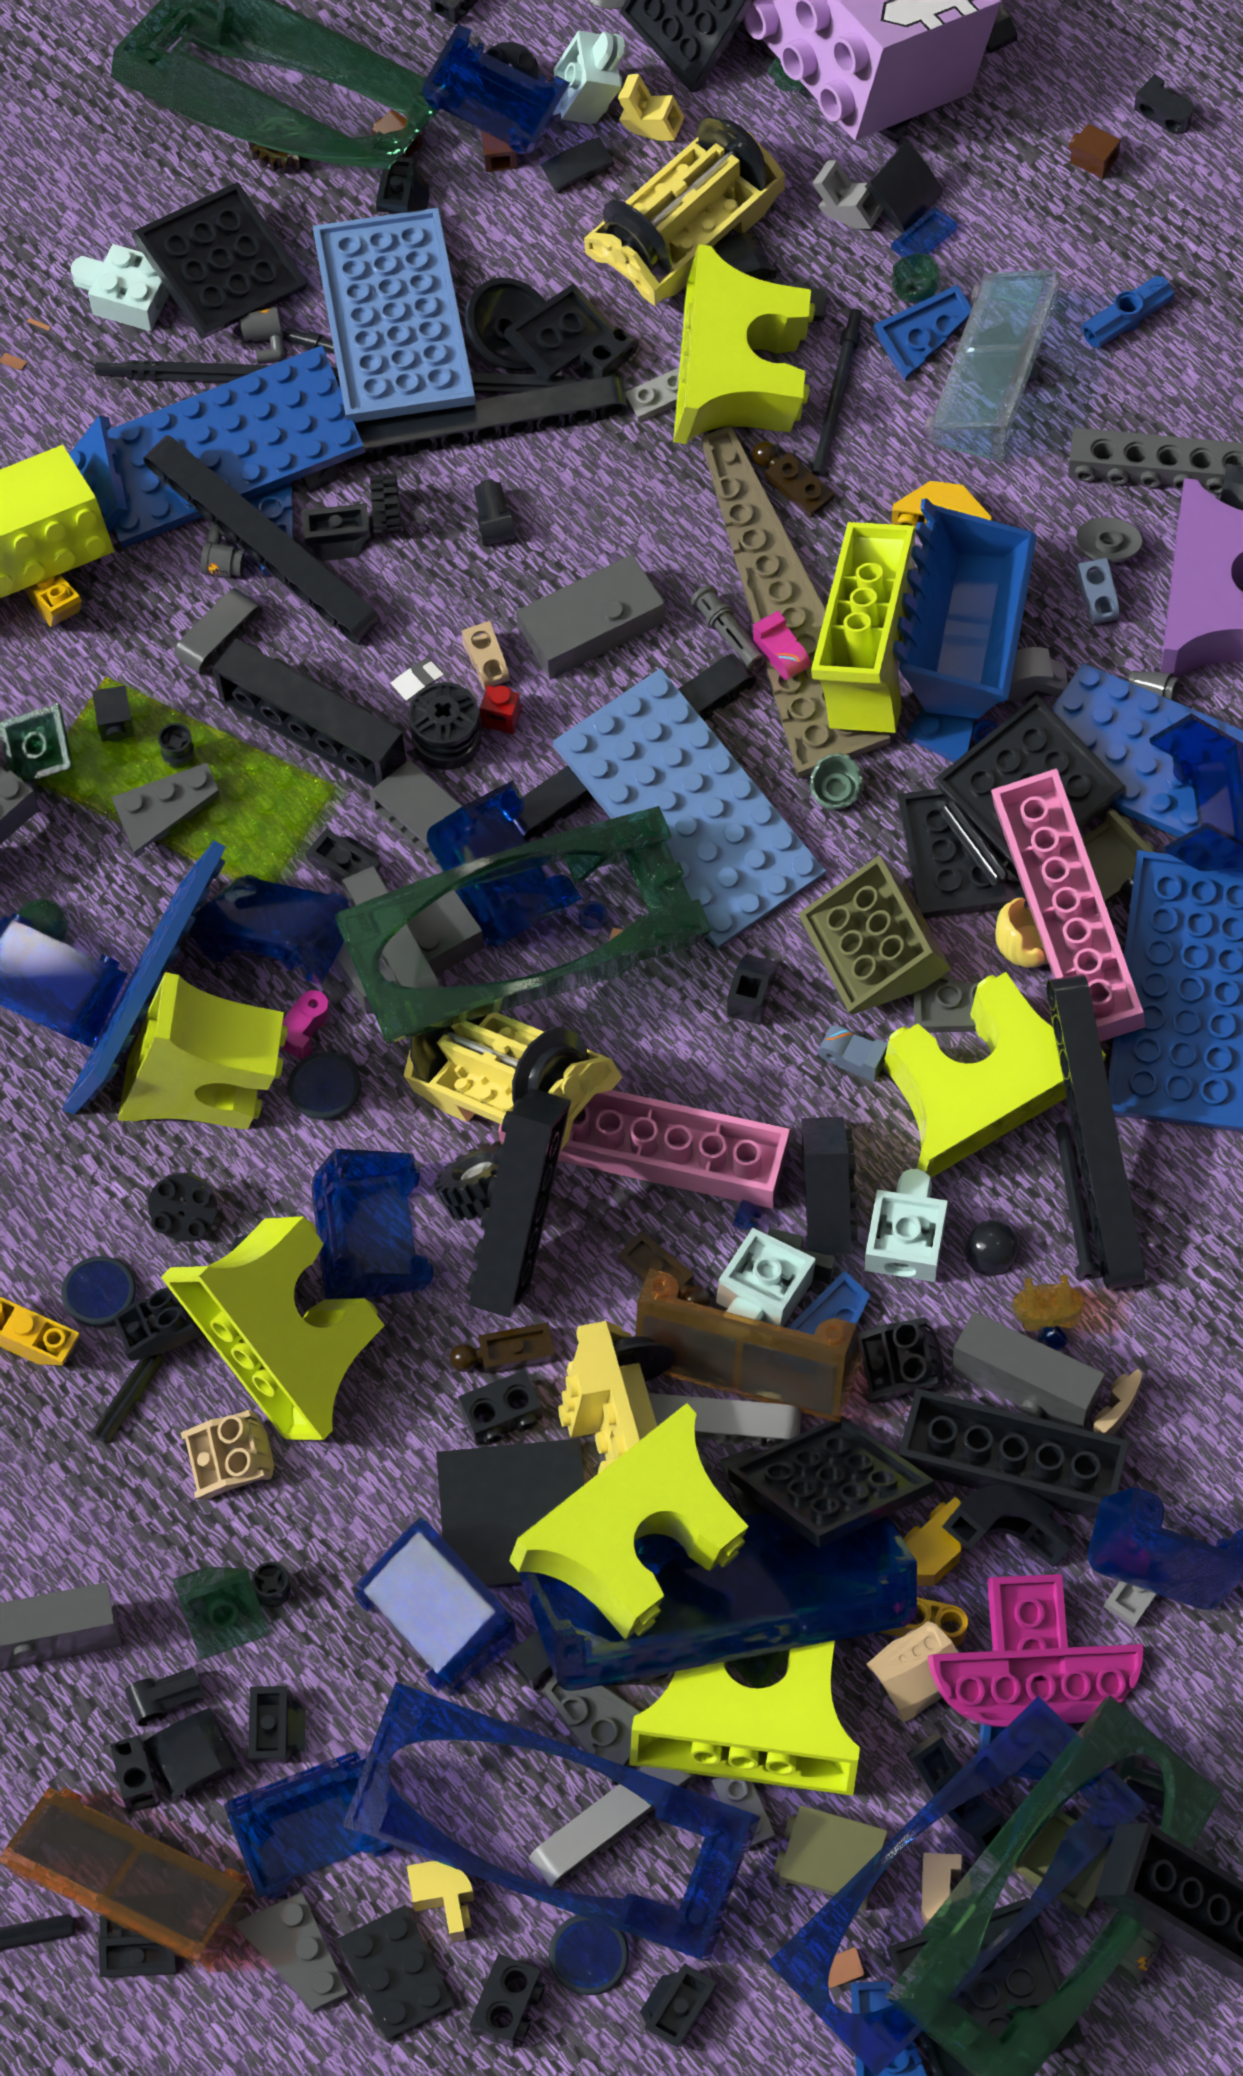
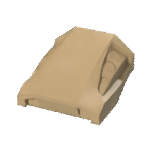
M246 1410L235 1415L211 1419L181 1432V1437L187 1444L196 1484L195 1499H209L231 1489L261 1479L269 1480L272 1478L274 1461L268 1435L255 1412Z
M927 1621L919 1628L910 1630L905 1636L892 1641L866 1664L869 1670L873 1671L881 1681L899 1712L896 1714L897 1717L903 1722L915 1718L925 1708L943 1697L932 1678L927 1655L959 1653L949 1637L935 1623Z

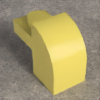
M628 74L618 97L621 106L624 108L619 119L620 122L633 134L658 141H675L685 116L674 96H651L639 74Z
M430 1861L407 1866L415 1912L445 1906L451 1942L466 1940L465 1928L472 1926L468 1904L460 1906V1903L475 1900L472 1886L467 1876L458 1867L443 1861Z

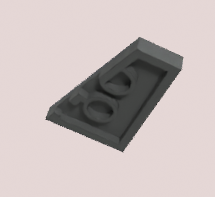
M207 763L113 796L112 801L134 856L137 858L145 852V847L156 839H163L170 833L169 830L183 819H190L220 795Z
M944 974L925 989L914 992V1025L920 1024L929 1033L976 1031V1024L974 1019L971 1018L970 1013L979 982L971 984L957 980L953 975Z
M564 1660L543 1688V1692L610 1784L613 1785L630 1762L633 1718L641 1712Z
M303 1892L233 1924L235 1929L246 1938L314 2012L349 1996Z

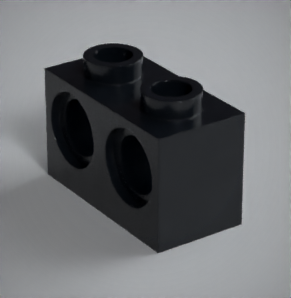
M525 1370L458 1396L461 1412L476 1446L481 1443H485V1445L496 1444L504 1439L506 1433L516 1429L520 1432L528 1431L538 1424V1420L543 1419L541 1404ZM515 1400H524L528 1403L522 1409L510 1407V1404ZM483 1413H490L495 1416L487 1423L476 1420Z
M498 1953L469 2023L471 2033L514 2049L517 2040L524 2041L531 2025V2019L526 2017L532 2004L539 2005L546 1984L541 1982V1970ZM514 1978H521L527 1982L526 1988L519 1993L510 1992L506 1986ZM500 2013H506L513 2020L508 2027L501 2029L492 2024L493 2018Z

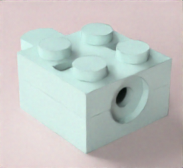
M578 30L553 69L561 119L595 124L603 113L607 112L609 104L622 88V77L619 75L617 65L624 54L625 45L622 35H611L609 32L596 34Z
M112 244L104 262L80 256L71 265L75 287L89 290L88 297L93 315L152 331L170 292L142 252Z
M919 1169L904 1171L899 1178L897 1192L877 1190L865 1254V1271L935 1282L948 1201L930 1198L932 1182L926 1172Z
M752 1228L719 1278L716 1303L728 1308L723 1315L722 1331L725 1336L732 1341L746 1342L752 1337L759 1324L780 1333L812 1283L816 1258Z

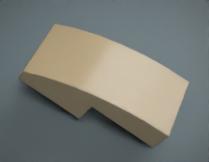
M1139 1369L1129 1376L1126 1373L1121 1375L1111 1385L1109 1403L1113 1408L1107 1406L1095 1416L1093 1432L1112 1436L1120 1428L1130 1413L1139 1392L1143 1374Z

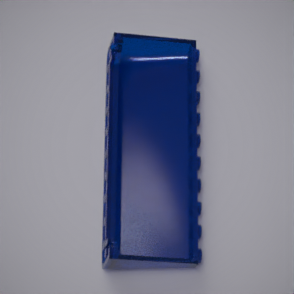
M770 1511L741 1516L749 1527L743 1536L745 1543L737 1550L739 1552L738 1556L722 1568L718 1564L710 1571L689 1558L683 1546L672 1537L663 1534L644 1535L634 1541L635 1553L641 1564L654 1574L664 1597L658 1607L661 1612L654 1618L656 1621L654 1625L641 1636L633 1633L626 1640L586 1596L567 1583L536 1572H519V1576L553 1674L562 1689L576 1691L904 1627L915 1618L917 1613V1561L888 1516L821 1548L815 1546Z

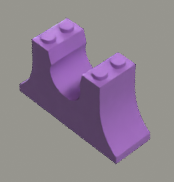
M1184 478L1160 671L1173 673V677L1177 678L1195 668L1209 664L1243 662V592L1237 587L1238 584L1243 583V510L1236 509L1216 499L1196 479Z

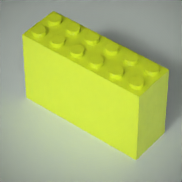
M63 445L0 470V598L115 552L97 499Z

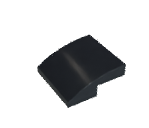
M908 141L896 150L865 185L867 190L885 207L881 213L904 235L943 192L929 166Z
M176 1895L99 1899L100 1938L98 1939L100 1977L176 1973Z

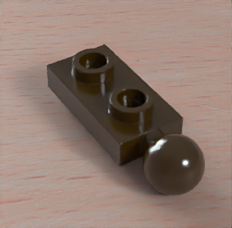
M768 441L759 442L753 448L752 457L754 462L760 467H770L765 471V479L808 517L812 518L834 499V493L789 452L779 459L776 446Z
M642 1231L617 1255L618 1261L670 1304L680 1296L682 1297L683 1307L689 1313L699 1306H709L710 1296L707 1290L701 1286L689 1285L694 1280V1273Z
M549 1322L478 1335L480 1348H474L469 1344H459L450 1353L451 1365L460 1372L471 1371L478 1362H483L485 1373H491L556 1360Z

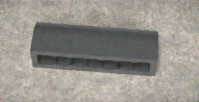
M410 759L370 791L371 809L464 892L492 868L502 851L503 842Z

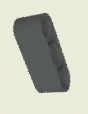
M237 588L231 589L181 638L174 650V656L199 675H205V670L210 664L214 666L225 653L226 648L235 639L240 640L250 630L248 626L254 620L258 621L263 613L262 606Z

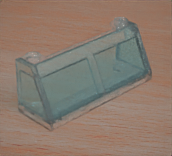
M1052 270L984 273L980 285L975 284L970 301L974 304L935 413H929L925 422L924 432L929 433V445L1001 464L1004 463L1008 452L1006 441H1008L1009 436L1013 432L1014 419L1047 326H1050L1051 321L1054 320L1057 311L1061 273Z

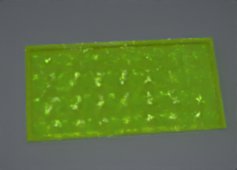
M105 677L97 690L123 686V684ZM127 686L126 690L130 702L135 736L128 737L119 742H102L97 726L92 695L35 778L36 784L122 825L112 801L113 796L207 763L220 796L190 819H183L169 830L170 833L163 839H156L154 842L197 862L215 840L226 847L221 856V859L225 860V864L220 874L267 896L334 794L335 786ZM170 723H181L188 727L195 750L193 761L188 766L179 769L171 768L165 764L158 742L160 730Z

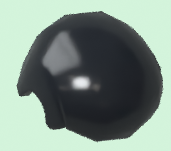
M989 1219L979 1223L970 1232L965 1246L967 1263L975 1272L988 1277L1007 1273L1018 1259L1019 1251L1021 1250L1018 1233L1011 1225L996 1219Z

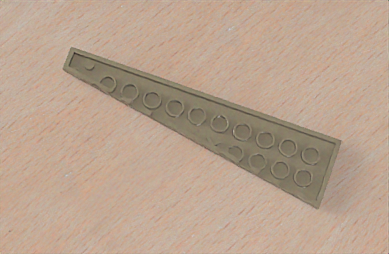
M732 426L701 436L702 448L752 622L755 624L779 610L786 620V626L795 636L797 642L803 646L811 662L810 668L788 680H785L777 672L767 658L764 663L797 779L812 774L815 766H817V762L830 754L834 755L838 752L854 758L889 745L891 737L888 732L829 728L823 688L819 680L812 679L811 672L826 610Z

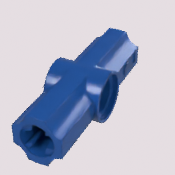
M1156 275L1133 291L1119 293L1114 300V304L1082 324L1081 331L1085 336V340L1093 348L1097 347L1099 349L1123 332L1137 329L1140 326L1141 320L1174 299V292L1170 287V283L1163 276L1159 277Z

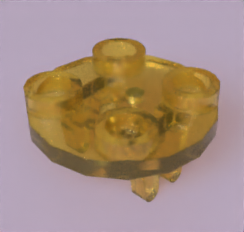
M1067 1274L1060 1275V1285L1040 1284L1033 1286L1032 1278H1024V1290L1020 1291L1013 1298L1012 1312L1017 1319L1022 1321V1327L1030 1331L1039 1330L1043 1326L1053 1327L1060 1325L1062 1327H1074L1079 1323V1316L1083 1313L1084 1298L1078 1291L1070 1287Z

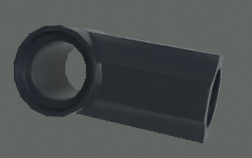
M493 479L481 481L479 485L474 487V494L479 513L477 519L479 532L482 536V545L515 540L510 511H507L501 482H496Z
M193 1667L159 1680L154 1678L142 1679L130 1684L125 1689L135 1723L140 1727L147 1726L148 1721L156 1718L159 1721L163 1720L168 1715V1712L204 1700Z
M1116 1751L1114 1752L1102 1788L1109 1794H1112V1791L1124 1795L1123 1799L1125 1800L1137 1798L1172 1812L1183 1779L1147 1766L1142 1758L1132 1753Z

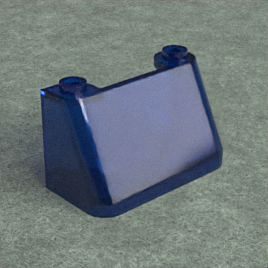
M457 24L423 83L422 95L425 98V103L433 109H442L507 143L513 151L519 154L533 152L564 106L570 82L557 75L550 83L545 82L546 77L540 75L538 80L483 52L484 44L479 42L476 47L469 38L472 31Z
M514 780L460 807L432 825L426 835L429 848L451 886L482 929L484 941L495 947L506 943L582 899L575 885L567 876L557 874L547 879L514 820L523 813L525 804L523 796Z
M246 875L245 877L239 876L195 913L193 917L196 919L189 933L206 957L214 961L223 963L225 957L230 956L233 950L281 960L286 969L293 970L294 966L305 970L307 972L305 976L307 982L322 985L357 916L348 905V900L341 894L334 892L325 894L263 881L253 875Z
M14 912L10 918L3 916L0 920V1006L92 1048L128 973L118 969L120 962L101 954L100 958L96 959L30 928L31 920Z
M335 1148L314 1174L312 1180V1200L317 1235L324 1243L319 1255L326 1299H368L424 1290L432 1282L433 1266L428 1262L426 1256L415 1255L407 1197L418 1186L420 1180V1171L415 1166L414 1153Z
M1133 1487L1101 1499L1088 1549L1089 1564L1097 1573L1201 1610L1219 1607L1243 1581V1529L1233 1533L1230 1540L1225 1538L1217 1539L1216 1546L1162 1528L1165 1513L1164 1505L1160 1498L1151 1492Z
M419 1517L355 1584L357 1593L354 1597L366 1612L373 1609L376 1613L381 1612L424 1660L428 1670L424 1676L430 1685L438 1692L443 1688L449 1696L454 1694L518 1640L515 1622L507 1609L423 1517Z
M364 1749L343 1754L237 1796L224 1803V1808L258 1898L266 1896L267 1900L286 1894L288 1892L287 1886L296 1877L361 1851L363 1853H372L373 1857L385 1855L394 1850L393 1844L400 1842L370 1759Z

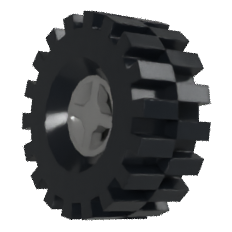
M495 1141L491 1146L489 1143L483 1144L477 1150L476 1148L468 1150V1154L464 1156L462 1154L455 1158L456 1161L454 1163H448L444 1167L445 1171H440L437 1174L438 1178L434 1180V1187L452 1219L456 1218L457 1221H462L464 1218L473 1220L476 1215L482 1217L487 1207L490 1208L492 1197L488 1196L487 1192L493 1175L497 1176L499 1165L494 1163V1159L501 1141Z

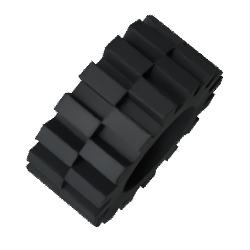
M397 474L370 475L375 535L401 533Z

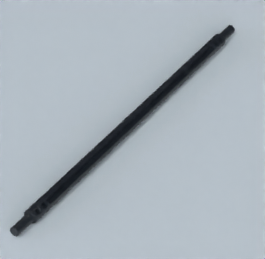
M128 360L127 363L96 362L95 374L127 376V379L228 383L271 365ZM331 367L340 387L337 368ZM470 372L474 392L520 393L586 381L577 380V376H554L545 381L540 375Z

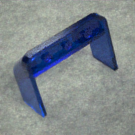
M1191 713L1149 738L1151 745L1173 757V773L1176 779L1193 788L1199 827L1166 845L1165 852L1202 872L1243 868V743Z

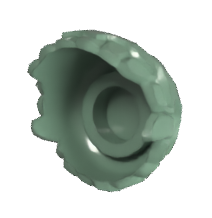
M838 752L834 755L830 754L817 762V766H815L811 774V795H813L819 805L829 810L848 807L862 793L864 782L862 771L850 756Z

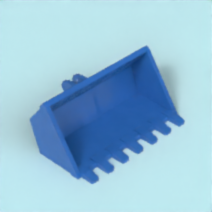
M926 498L921 500L920 508L927 520V524L917 522L916 534L923 544L922 549L915 545L912 547L911 552L918 571L908 569L907 581L914 592L913 596L910 593H904L902 598V604L909 614V618L899 617L897 624L904 638V644L901 641H894L893 653L900 663V672L906 678L925 712L978 719L997 703H1003L1009 697L1037 534L936 506Z

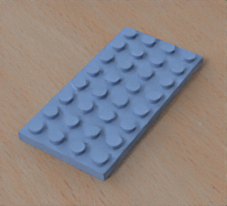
M438 208L313 226L346 421L360 422L475 405V394Z
M661 668L553 740L554 749L717 950L826 874V870Z

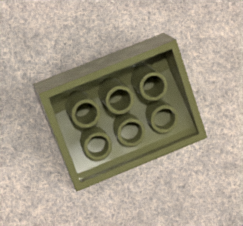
M878 855L798 913L848 1012L852 1015L923 990L952 969L900 872L881 855Z

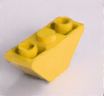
M929 481L894 503L892 508V525L914 526L915 530L917 522L927 524V520L920 508L921 500L926 498L933 505L991 520L988 512L964 485Z
M60 574L24 589L40 616L50 627L80 612L82 602L80 596Z
M0 1297V1346L39 1365H63L80 1337V1333Z
M954 1497L948 1504L942 1502L935 1507L929 1515L930 1521L922 1528L919 1526L914 1527L903 1539L905 1543L896 1552L893 1550L888 1551L877 1563L879 1568L877 1569L876 1580L881 1585L934 1586L960 1562L961 1543L943 1529L942 1526L959 1507L961 1501Z

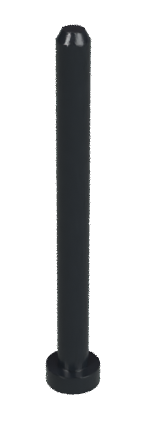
M1059 1122L1056 1124L1055 1133L1079 1265L1074 1269L1075 1276L1079 1281L1097 1279L1101 1275L1099 1264L1093 1263L1069 1126L1065 1122Z

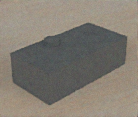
M633 554L516 611L518 631L549 680L666 623L665 603Z
M447 879L397 907L435 976L484 948L482 929ZM363 926L329 945L333 966L366 1014L401 996Z
M974 1311L954 1346L953 1374L1020 1405L1021 1410L1028 1416L1036 1418L1043 1416L1053 1422L1085 1430L1101 1399L1105 1373Z
M107 1582L0 1603V1671L123 1646L117 1606Z

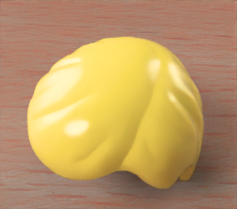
M1016 898L1003 906L997 918L995 935L999 951L1008 961L1016 966L1036 968L1049 962L1031 910L1024 906V898Z

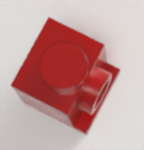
M487 686L480 705L482 727L514 734L523 708V704H520V693L514 692L505 686ZM492 715L506 717V721L494 719Z

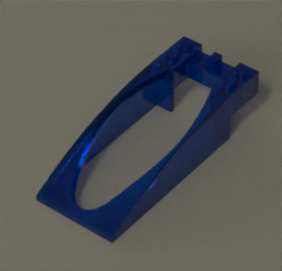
M395 1682L342 1826L619 1931L631 1933L694 1958L710 1962L722 1925H720L743 1857L745 1852H749L761 1817ZM477 1741L542 1751L579 1763L605 1775L657 1810L655 1817L658 1820L705 1837L680 1908L677 1909L636 1894H626L625 1898H609L558 1890L519 1877L486 1861L444 1834L418 1813L398 1793L389 1776L390 1759L396 1751L418 1742Z
M1037 1696L989 1745L986 1744L767 1963L872 2073L878 2076L1112 1842L1117 1825L1130 1824L1147 1807V1804ZM1037 1753L1091 1806L1066 1830L1046 1874L1021 1912L973 1960L934 1986L884 2009L855 2014L845 2012L835 2006L829 1994V1974L835 1955L848 1927L862 1902L884 1871L928 1827L968 1800L1009 1782Z

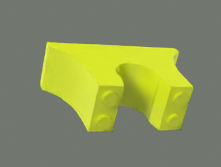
M698 245L686 283L673 442L687 444L699 434L728 426L791 432L794 421H800L803 404L807 403L809 396V385L804 384L805 371L786 363L765 361L752 350L761 349L773 353H786L797 350L800 340H806L808 322L812 323L814 317L815 303H810V289L770 283L751 277L726 263L712 246Z
M847 523L811 669L812 679L819 680L822 685L829 728L896 733L901 712V688L899 685V661L893 653L894 641H901L904 644V638L897 624L899 617L909 618V614L902 604L903 594L910 593L913 596L914 592L907 581L908 569H914V560L911 556L912 547L915 544L914 526Z
M165 972L127 1057L118 1120L182 1119L237 1129H248L252 1120H258L262 1099L257 1098L258 1089L268 1090L274 1078L279 1079L282 1072L283 1058L278 1057L279 1046L284 1047L288 1027L282 1025L284 1012L241 1004L211 995L190 985L179 975Z
M1006 972L998 977L990 975L977 985L970 1013L971 1018L974 1019L976 1024L975 1029L978 1036L985 1041L990 1049L991 1055L986 1059L971 1064L959 1063L950 1059L940 1050L936 1038L920 1024H916L909 1029L907 1026L901 1027L889 1037L890 1040L888 1041L883 1066L913 1111L921 1139V1153L917 1169L926 1172L930 1179L1067 1098L1053 1027L1033 1010ZM1101 1049V1051H1102V1056H1103V1061H1104V1060H1105V1057H1106V1054H1105L1104 1051Z
M304 1216L265 1218L233 1251L222 1259L208 1266L171 1267L161 1278L281 1436L288 1440H324L333 1431L332 1413L334 1401L347 1369L361 1350L385 1325L377 1316L378 1312L375 1306L365 1298L325 1299L307 1310L303 1318L300 1316L294 1300L297 1279L303 1270L314 1263L324 1245L316 1234L317 1229L314 1224Z
M686 1403L517 1538L509 1561L518 1572L545 1574L557 1578L578 1590L604 1614L626 1640L633 1633L641 1636L656 1622L654 1618L661 1612L658 1607L664 1597L654 1574L645 1568L637 1558L634 1549L635 1540L648 1534H663L672 1537L683 1546L689 1558L710 1571L718 1564L722 1568L738 1556L739 1552L737 1550L745 1543L743 1536L749 1526L722 1497L704 1470L695 1442L694 1430L697 1413Z
M707 1615L687 1616L681 1656L672 1681L663 1695L652 1706L633 1718L630 1765L677 1770L690 1774L853 1796L860 1747L853 1742L841 1726L832 1701L831 1667L835 1636L827 1635L818 1630L798 1631L789 1651L787 1673L784 1678L770 1687L756 1689L737 1683L729 1676L725 1669L727 1638L724 1621L715 1620Z

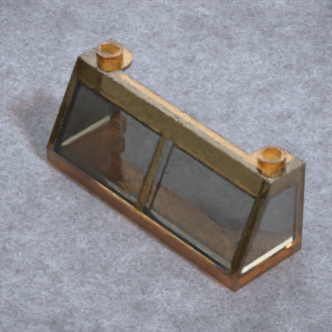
M649 1268L637 1302L635 1336L650 1337L656 1340L657 1343H665L674 1348L676 1360L662 1374L766 1403L796 1406L803 1413L836 1422L841 1421L862 1359L855 1323L831 1318L821 1322L814 1335L677 1299L679 1293L677 1280L668 1273Z
M49 1787L5 1847L0 1857V1864L12 1875L28 1883L31 1880L35 1885L41 1888L44 1887L171 1950L174 1954L192 1961L193 1965L210 1973L234 1928L233 1924L237 1922L252 1893L249 1886L244 1883L246 1877L226 1867L223 1873L81 1803L82 1796L68 1788L62 1787L60 1792Z

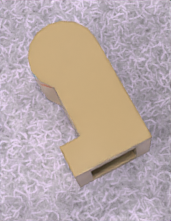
M487 621L462 630L463 646L469 655L473 668L476 669L483 689L485 690L487 686L494 687L510 681L508 669L491 622Z
M924 1853L921 1916L925 1925L931 1929L937 1930L949 1926L953 1921L955 1902L950 1895L951 1877L960 1878L962 1855Z

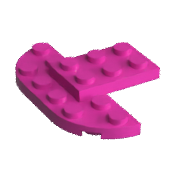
M1062 1574L987 1578L993 1651L927 1655L930 1672L937 1689L945 1701L959 1714L985 1726L1020 1727L1083 1723L1099 1719L1113 1712L1119 1707V1704L1125 1699L1130 1690L1134 1689L1138 1681L1143 1663V1644L1068 1648Z

